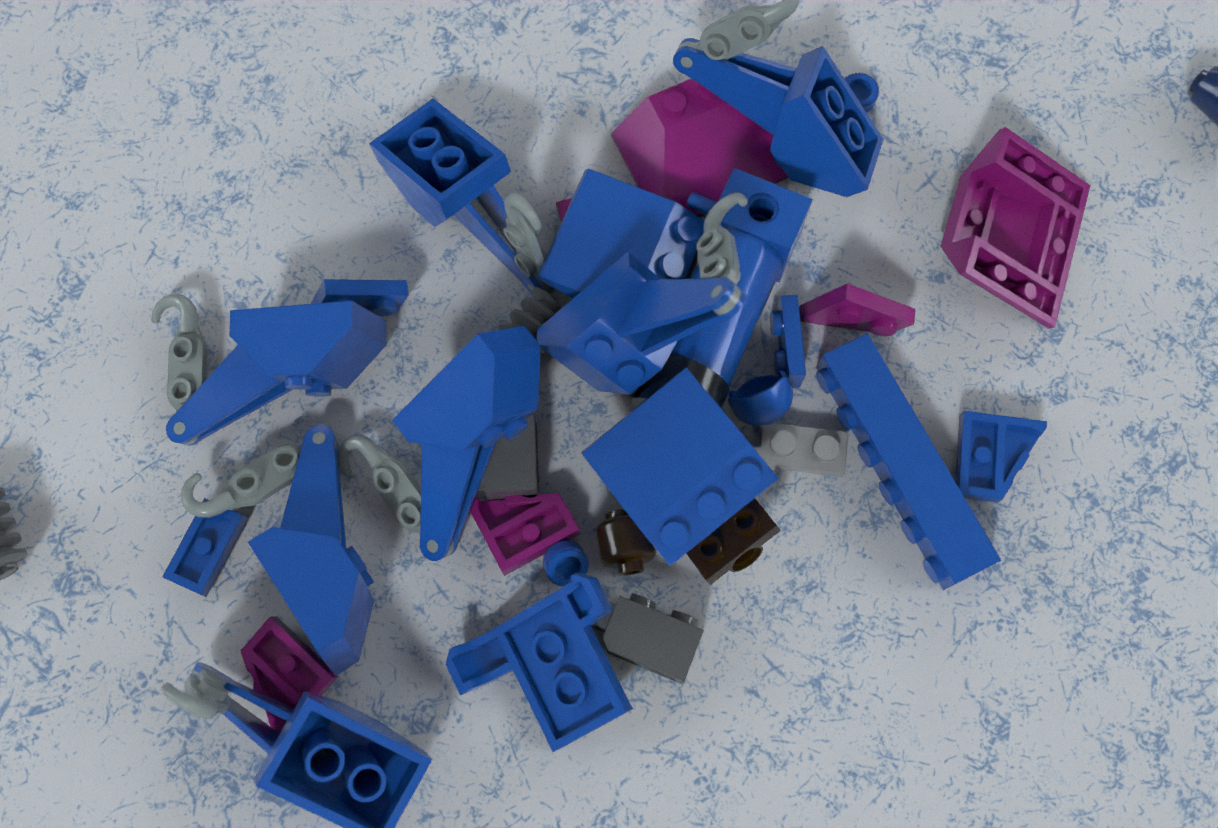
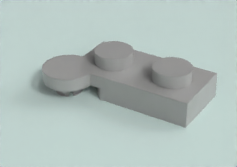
M771 423L761 426L760 446L754 448L773 472L776 467H779L781 470L843 477L846 468L848 432Z

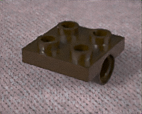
M754 498L686 554L704 579L711 585L729 570L731 572H739L753 564L762 554V545L781 530L756 498Z

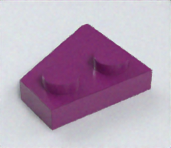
M848 283L799 306L801 322L866 331L879 336H891L898 330L914 325L916 311L915 308Z
M560 493L538 494L532 498L522 495L505 496V500L480 501L479 498H474L470 508V513L504 576L544 555L553 544L559 541L571 540L581 534Z
M270 616L240 650L246 670L253 677V689L294 709L305 691L322 696L339 677L338 675L335 676L328 665L277 616ZM265 710L270 726L278 733H281L287 721Z

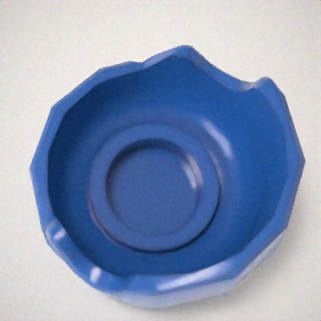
M780 371L778 376L755 377L742 384L736 392L730 391L728 403L735 416L741 422L751 426H762L781 419L789 410L794 394L787 375L784 371Z

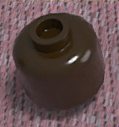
M624 509L605 514V520L597 526L601 562L606 567L618 568L620 576L644 572V564L655 558V547Z

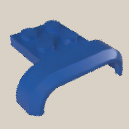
M583 573L571 575L572 581L487 633L450 648L446 660V667L460 695L474 691L514 671L552 752L565 747L633 709L591 627L609 615L613 608L598 579Z

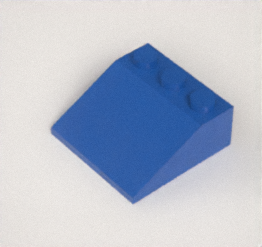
M588 168L581 177L537 278L573 299L629 251L662 280L685 279L697 251V243L704 234V220L672 200Z
M687 367L581 452L669 566L779 479Z

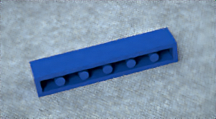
M868 333L823 354L816 367L818 370L816 371L817 381L826 394L831 393L838 405L836 412L843 427L848 431L852 430L858 440L857 449L862 461L867 467H873L881 481L879 482V489L883 498L889 505H895L903 520H901L900 524L906 538L910 543H916L925 558L923 566L929 578L934 583H939L942 589L945 590L1001 561V558Z

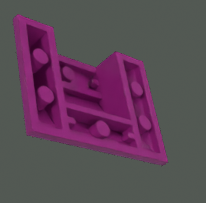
M693 79L686 80L648 96L611 133V137L638 188L672 200L698 217L705 214L687 207V200L690 194L696 192L719 201L734 168L773 184L789 178L783 168L775 163L770 152L774 135Z
M1001 128L960 176L940 247L960 275L1048 329L1055 328L1091 185L1008 128Z

